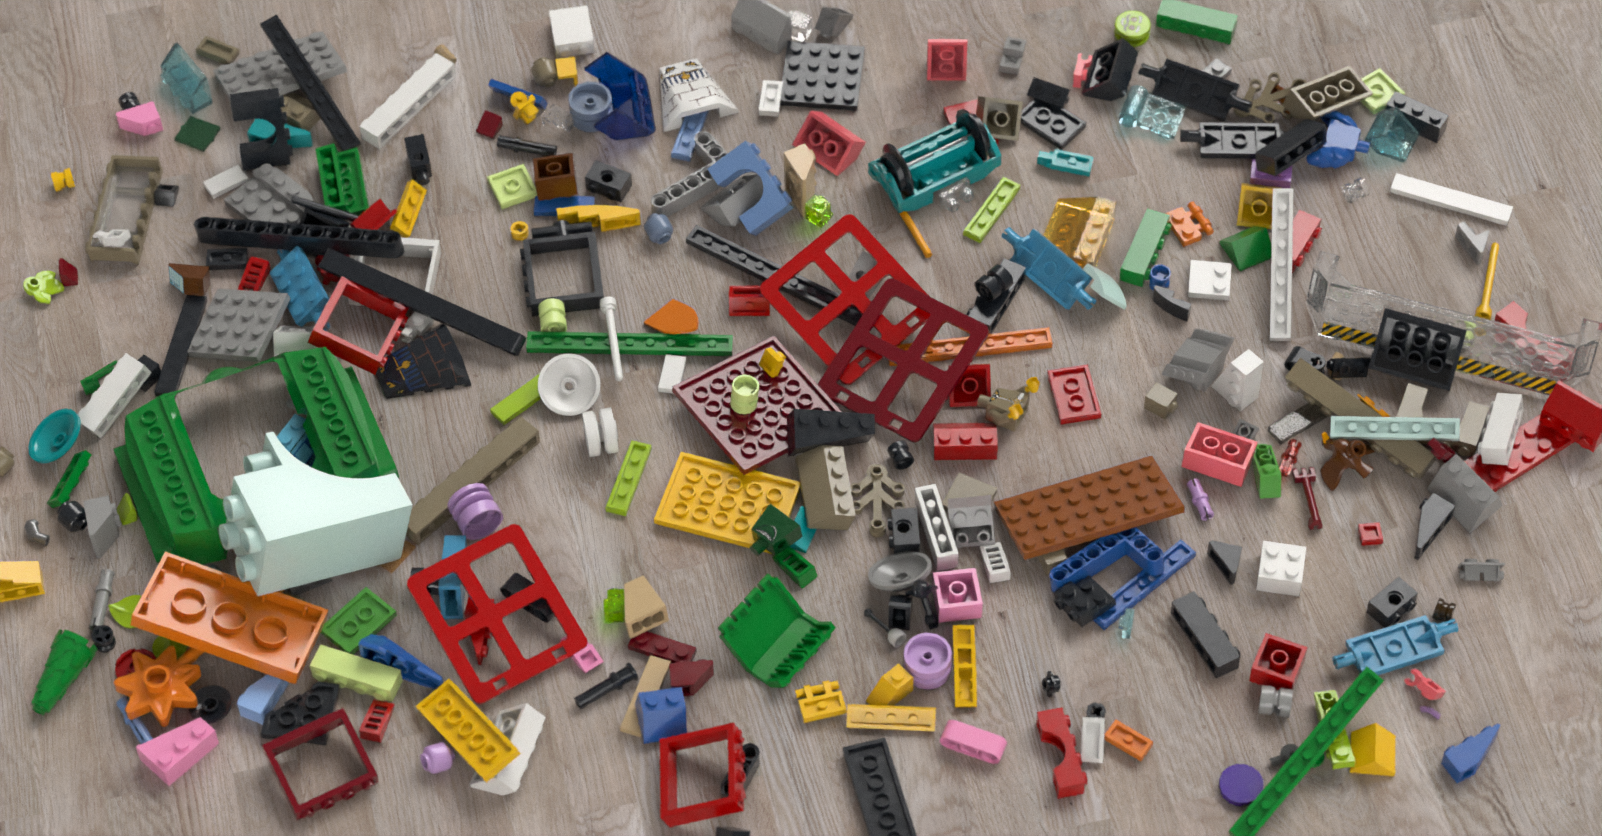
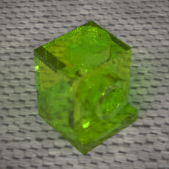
M814 194L805 203V219L822 228L833 217L831 203L824 196Z
M611 588L607 590V598L603 599L605 624L625 622L624 589Z

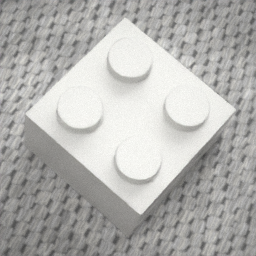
M1263 541L1256 590L1299 597L1306 547Z

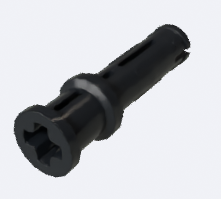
M628 662L619 671L611 672L604 681L574 697L575 703L582 710L615 689L621 690L623 685L628 682L638 680L637 672L631 663Z

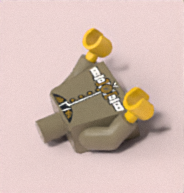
M1037 377L1029 378L1026 381L1027 386L1024 385L1017 390L997 388L991 397L980 394L977 406L986 409L985 419L996 426H1001L1015 432L1028 412L1030 392L1036 393L1039 389L1040 383Z

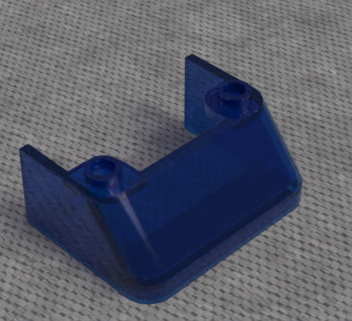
M605 52L584 67L586 72L598 78V82L609 89L612 97L613 111L595 123V129L616 141L648 137L656 131L648 82L640 71L609 52Z

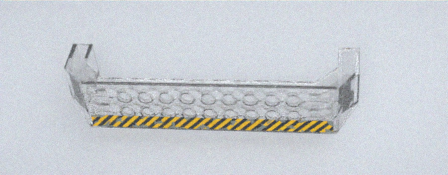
M1323 251L1319 252L1313 267L1305 302L1319 336L1373 350L1385 308L1467 330L1456 369L1457 372L1549 396L1558 381L1574 389L1590 376L1602 332L1601 322L1583 318L1580 332L1554 337L1352 285L1337 272L1340 256Z

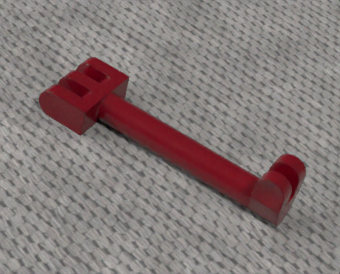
M1304 467L1300 469L1301 474H1298L1297 468L1292 469L1294 483H1302L1311 516L1308 520L1309 530H1314V526H1317V529H1322V520L1319 516L1311 482H1316L1314 467H1309V474H1307Z

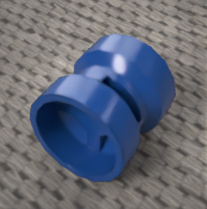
M1158 264L1152 267L1149 286L1153 291L1155 285L1169 288L1171 271L1166 265Z

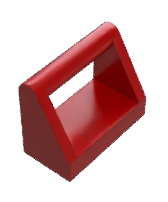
M761 285L729 286V316H770V303L761 294Z

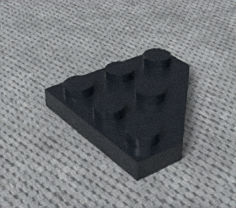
M317 682L310 686L311 689L302 695L297 694L286 701L285 705L278 710H272L265 714L260 733L261 737L276 739L334 712L340 693V684ZM330 731L305 743L327 746Z

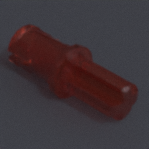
M1296 439L1289 440L1285 452L1281 455L1282 460L1279 465L1281 477H1288L1293 465L1297 462V455L1302 444L1299 441L1297 446H1295Z

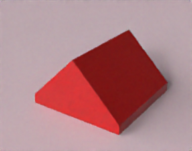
M971 364L968 366L949 396L950 407L977 406L980 394L991 397L990 364Z

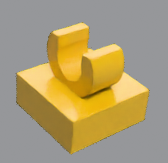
M771 347L767 348L763 353L759 366L771 377L778 376L786 356L781 351L776 352Z

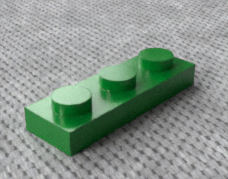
M86 450L74 454L46 504L56 508L69 501V494L78 485L81 473L89 466L88 461L92 454Z

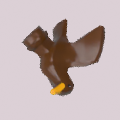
M1326 432L1321 434L1322 446L1326 450L1333 452V455L1320 470L1323 481L1331 491L1337 488L1344 470L1347 468L1356 470L1363 479L1374 470L1373 467L1361 459L1364 455L1375 452L1370 445L1364 444L1359 440L1331 439Z

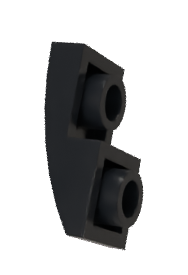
M1155 285L1153 301L1165 312L1187 322L1190 317L1191 303L1175 299V291Z

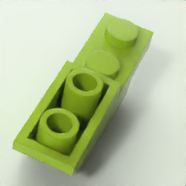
M1336 690L1314 692L1318 723L1339 700ZM1344 728L1325 751L1333 769L1355 767V758L1346 729Z

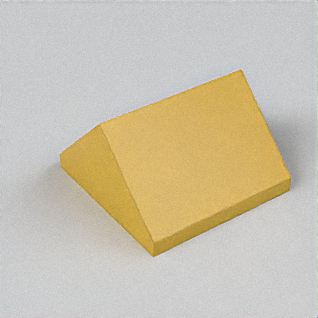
M1378 723L1352 731L1350 745L1355 758V767H1350V773L1395 776L1396 735Z

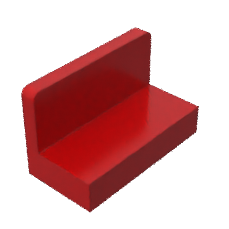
M379 198L349 225L352 228L378 230L398 211L396 209L390 211Z

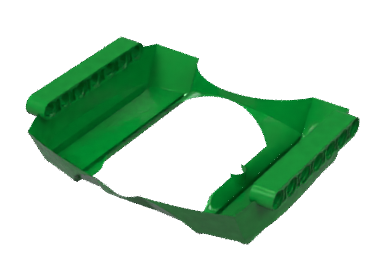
M326 347L283 352L244 369L235 367L215 369L204 378L202 383L161 394L126 415L124 427L126 444L113 448L157 563L160 562L165 552L202 565L227 559L228 550L223 547L219 536V526L225 524L227 520L223 499L213 495L210 491L175 402L176 394L261 364L277 362L297 414H305L307 416L303 427L316 456L311 468L344 478H375L393 473L399 478L394 460L352 366L344 369L337 358Z

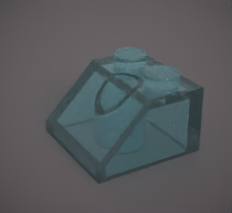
M1397 107L1378 113L1365 141L1370 142V147L1377 154L1403 163L1406 162L1419 133Z

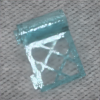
M1134 85L1129 89L1119 115V122L1127 128L1139 126L1158 133L1159 137L1168 140L1170 138L1174 139L1186 107L1149 94L1144 87ZM1150 101L1159 104L1160 108L1153 110L1149 104ZM1174 109L1179 111L1180 113L1178 115L1171 116L1168 110ZM1164 112L1167 118L1159 120L1156 114ZM1152 116L1155 122L1150 124L1143 121V119ZM1170 122L1173 131L1165 129L1163 124Z

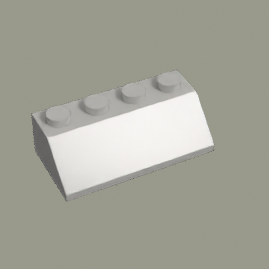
M527 703L499 711L494 725L512 742L521 754L487 783L475 771L469 785L473 788L498 795L516 792L520 786L523 772L527 769V762L535 749V742L543 729L542 725L546 717Z

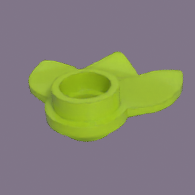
M48 270L38 272L35 277H28L23 282L25 292L28 295L34 296L36 301L50 304L51 295L63 292L65 289L63 284L55 279L56 273Z

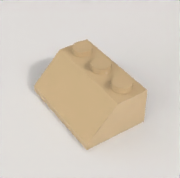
M805 143L783 152L784 190L791 196L792 202L803 218L808 214L815 196L816 168L814 166L816 156L813 150H809Z

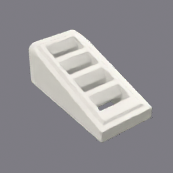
M1001 542L992 545H981L979 548L989 583L1010 580L1011 572ZM995 549H997V551H994V552H989V553L986 552V551H989V550H995ZM999 555V557L988 558L990 556ZM1001 561V563L990 564L992 562ZM999 567H1002V568H1003V569L993 570V568H999Z

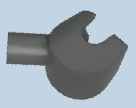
M1294 744L1283 746L1279 756L1269 758L1272 767L1285 764L1298 749V746Z

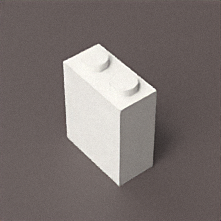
M587 6L549 11L556 58L595 53Z

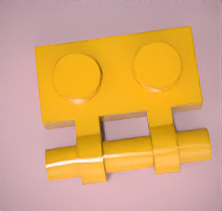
M829 680L822 681V684L815 686L805 685L803 688L795 690L796 698L805 697V699L798 700L804 723L847 713L842 692H832V690L839 689L838 680L829 682ZM823 692H824L823 695H819V696H814V697H813L814 694H819V693H823Z

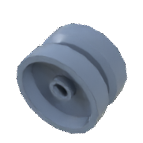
M584 82L571 90L568 98L571 122L577 129L584 132H597L610 124L613 117L612 97L606 86L598 82Z

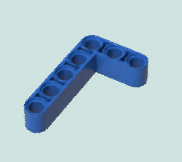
M1136 527L1101 537L1050 571L1051 590L1054 593L1070 581L1076 584L1087 576L1093 577L1125 555L1130 557L1148 574L1153 576L1159 575L1165 569L1163 551Z

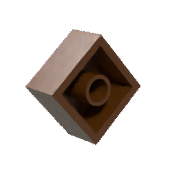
M572 153L533 159L538 201L578 195L576 170Z

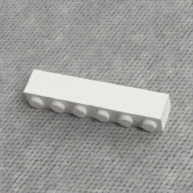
M437 53L432 58H429L419 70L413 73L409 80L403 83L393 95H390L380 107L375 109L368 119L361 123L362 139L381 149L456 77L454 63Z

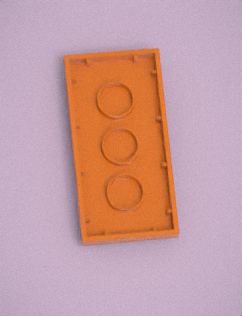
M165 552L132 614L131 626L296 684L327 620L328 609L280 592L257 596L249 581L242 582L238 577Z

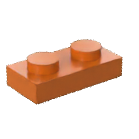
M1117 719L1104 734L1105 741L1139 761H1142L1153 746L1152 740Z

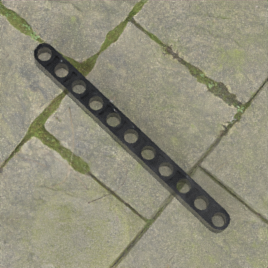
M200 217L194 222L198 240L204 244L290 251L299 246L304 252L325 253L327 248L343 255L391 259L401 257L405 251L401 235L395 231L217 217Z
M327 248L318 266L339 278L343 276L415 312L514 356H519L527 337L332 249Z

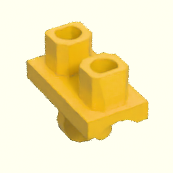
M523 92L513 93L510 98V103L515 108L513 117L516 120L521 118L526 125L535 120L536 114L539 112L534 105L536 98L530 95L527 99Z

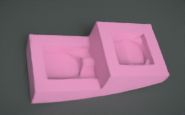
M565 636L564 638H562V639L560 640V642H562V641H564L565 639H567V636ZM589 643L587 647L571 657L585 674L604 662L594 646Z

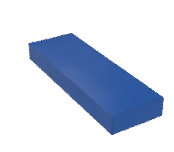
M490 79L488 84L494 92L511 97L515 92H523L527 99L530 95H533L536 98L535 106L542 109L547 107V101L537 94L494 79Z
M535 196L534 216H557V208L595 205V196H571L538 201V196Z

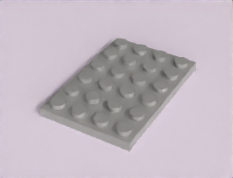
M323 31L314 32L310 36L294 40L320 81L347 72L346 65ZM275 48L265 52H258L248 58H241L231 64L221 65L213 70L216 79L229 100L230 94L278 88L279 95H283L300 89Z

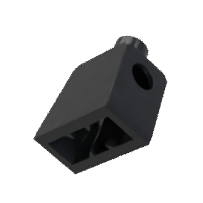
M424 134L405 137L406 156L412 179L417 180L419 185H426L430 182L429 177L432 176Z

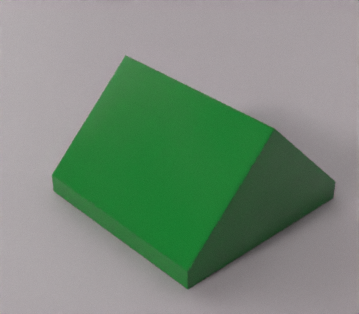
M1253 226L1219 241V244L1239 272L1271 259L1272 244L1267 228Z

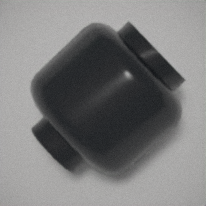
M66 501L59 507L57 511L58 522L70 532L82 531L88 526L85 509L77 501Z

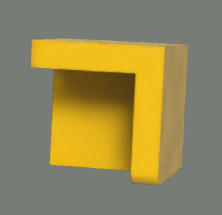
M575 57L555 59L558 79L573 78L574 87L577 86L578 77Z

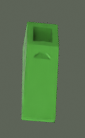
M1258 444L1252 464L1259 498L1281 497V472L1272 446Z

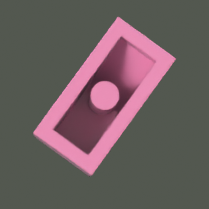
M153 101L116 113L120 129L142 136L155 134L163 130L160 116Z

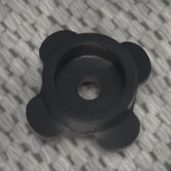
M1048 671L1046 678L1042 680V688L1044 691H1047L1048 697H1052V693L1059 692L1061 683L1058 675H1053L1052 671Z

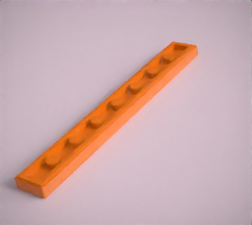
M1046 327L989 334L975 357L1052 348L1053 343L1050 329ZM969 336L932 340L921 359L926 362L955 359ZM912 343L900 344L897 347L906 351ZM888 360L889 366H897V364Z

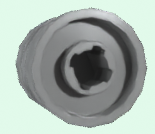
M1262 685L1258 713L1271 715L1275 712L1279 717L1289 718L1293 689L1280 688L1277 691L1273 686Z

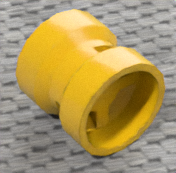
M70 168L64 169L63 172L58 173L55 171L50 173L56 192L61 191L65 187H75Z

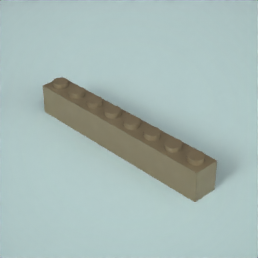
M1302 358L1297 361L1285 376L1286 386L1294 393L1298 391L1303 394L1305 401L1311 405L1315 403L1321 407L1320 411L1327 417L1331 415L1382 417ZM1359 439L1360 441L1366 440L1371 444L1370 447L1379 454L1383 452L1387 455L1388 461L1393 465H1401L1405 468L1404 472L1412 478L1416 476L1421 480L1436 461V457L1415 440Z
M522 417L511 422L507 429L501 434H497L488 445L481 447L476 455L466 460L457 471L450 473L447 479L440 485H436L426 497L417 501L416 505L411 509L406 536L417 545L422 543L452 517L447 504L455 492L462 487L474 483H481L488 487L540 443L539 430Z

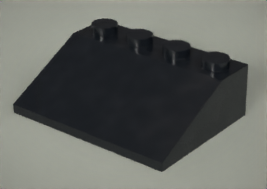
M1385 308L1368 369L1450 391L1467 330Z

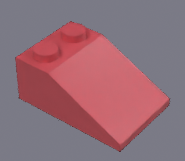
M928 39L927 80L966 81L968 39Z

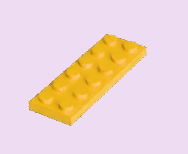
M450 678L415 706L486 783L521 754L512 742Z

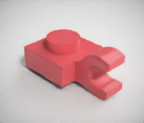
M1078 54L1073 87L1081 88L1082 81H1086L1088 69L1085 68L1091 66L1092 55H1089L1087 60L1081 59L1082 54Z
M1417 669L1410 671L1415 675V681H1412L1410 678L1404 680L1408 686H1416L1421 690V694L1429 700L1440 699L1446 692L1430 678H1425Z

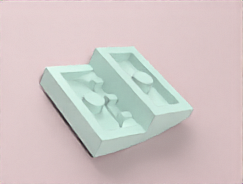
M1087 263L1083 270L1094 279L1090 287L1101 297L1125 310L1127 307L1126 300L1115 280Z

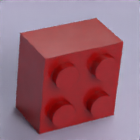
M1265 633L1251 667L1249 681L1259 685L1273 686L1277 691L1280 688L1294 689L1305 662L1308 647Z

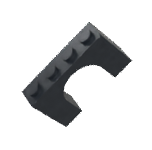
M278 88L230 94L234 122L263 119L275 127L274 133L267 139L239 143L243 171L260 168L263 164H270L272 167L291 164L290 156H294L292 144L288 145V140H291L290 130L285 128V124L288 123L287 113L282 112V107H285L284 96L279 95Z

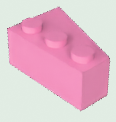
M200 717L136 746L139 759L170 786L215 748L219 741L216 731Z

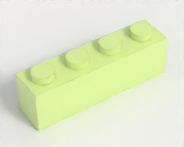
M320 645L310 664L312 677L316 680L340 684V688L346 687L361 695L368 694L380 701L393 702L403 682L400 669L324 645Z

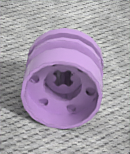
M481 483L462 487L452 495L447 504L449 512L457 522L462 535H466V539L476 540L490 535L501 525L503 520L500 508L493 501L488 488Z

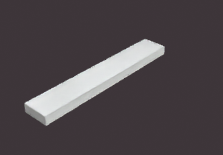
M1397 173L1390 192L1505 226L1508 224L1513 209L1509 205Z

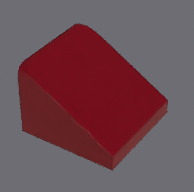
M485 110L476 132L494 139L503 126L502 117Z
M59 258V276L63 286L78 285L77 268L63 258Z

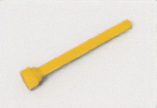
M1496 242L1491 245L1482 301L1475 311V319L1483 323L1489 322L1492 317V309L1489 304L1499 251V244Z

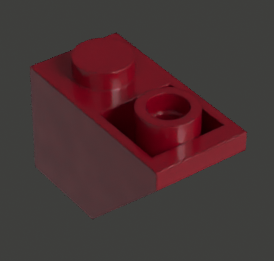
M700 659L692 662L678 661L669 664L671 688L681 687L683 696L695 695L714 675L713 660Z

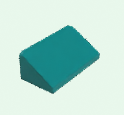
M801 506L794 521L800 525L803 537L790 547L806 553L817 529L807 528L805 509Z

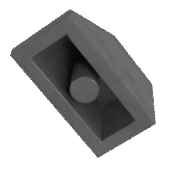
M823 7L815 29L820 31V35L827 38L839 36L853 19L854 15L838 7Z

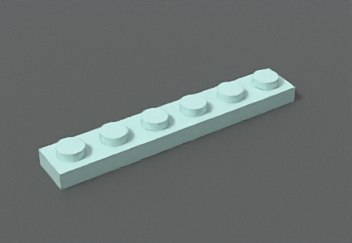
M1331 416V439L1431 440L1434 437L1439 441L1460 440V418Z

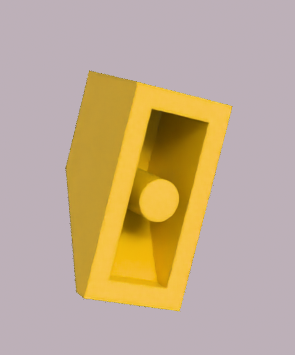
M898 663L880 678L867 697L866 703L868 705H896L913 691V676Z

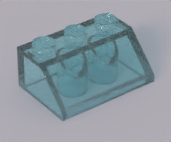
M176 42L160 65L162 71L160 77L165 85L168 84L173 95L180 98L182 106L185 109L188 108L194 114L213 104L208 79L179 43Z

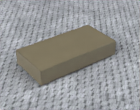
M205 36L196 48L197 54L222 64L233 63L240 54L238 48Z

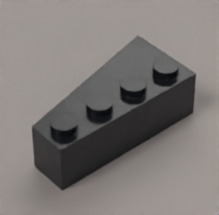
M793 409L787 416L788 457L805 453L822 445L849 446L865 443L875 435L874 414Z

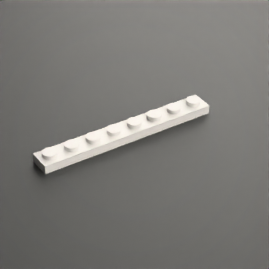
M1273 188L1270 341H1291L1293 188Z

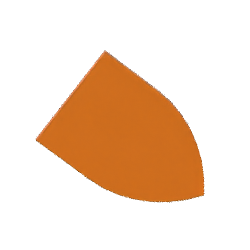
M672 299L645 320L644 325L666 334H683L696 331L699 320L693 308Z

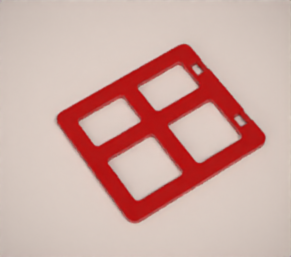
M852 214L843 216L760 286V292L763 297L827 367L830 366L837 354L821 338L819 332L850 306H855L863 315L871 303L865 294L886 276H890L892 279H896L928 295ZM847 233H850L877 261V265L855 282L826 253L829 247ZM810 263H815L837 286L841 294L810 320H805L779 292V289ZM916 308L896 325L891 324L881 314L874 328L882 335L880 339L897 347L920 326L924 325L930 314ZM916 317L919 321L910 328L907 323ZM866 349L849 363L839 380L846 385L853 384L884 357ZM865 357H868L870 362L861 368L858 363Z
M511 524L410 576L407 580L409 592L467 692L476 704H484L587 647L588 641L524 531L517 524ZM507 544H512L533 578L534 584L494 604L490 601L470 564ZM451 573H455L478 613L450 627L447 625L426 587ZM543 598L565 632L567 639L530 659H525L502 619ZM483 628H487L510 665L509 670L486 682L479 680L459 645L460 640ZM563 648L565 654L555 659L552 652ZM504 678L507 685L496 690L494 683Z

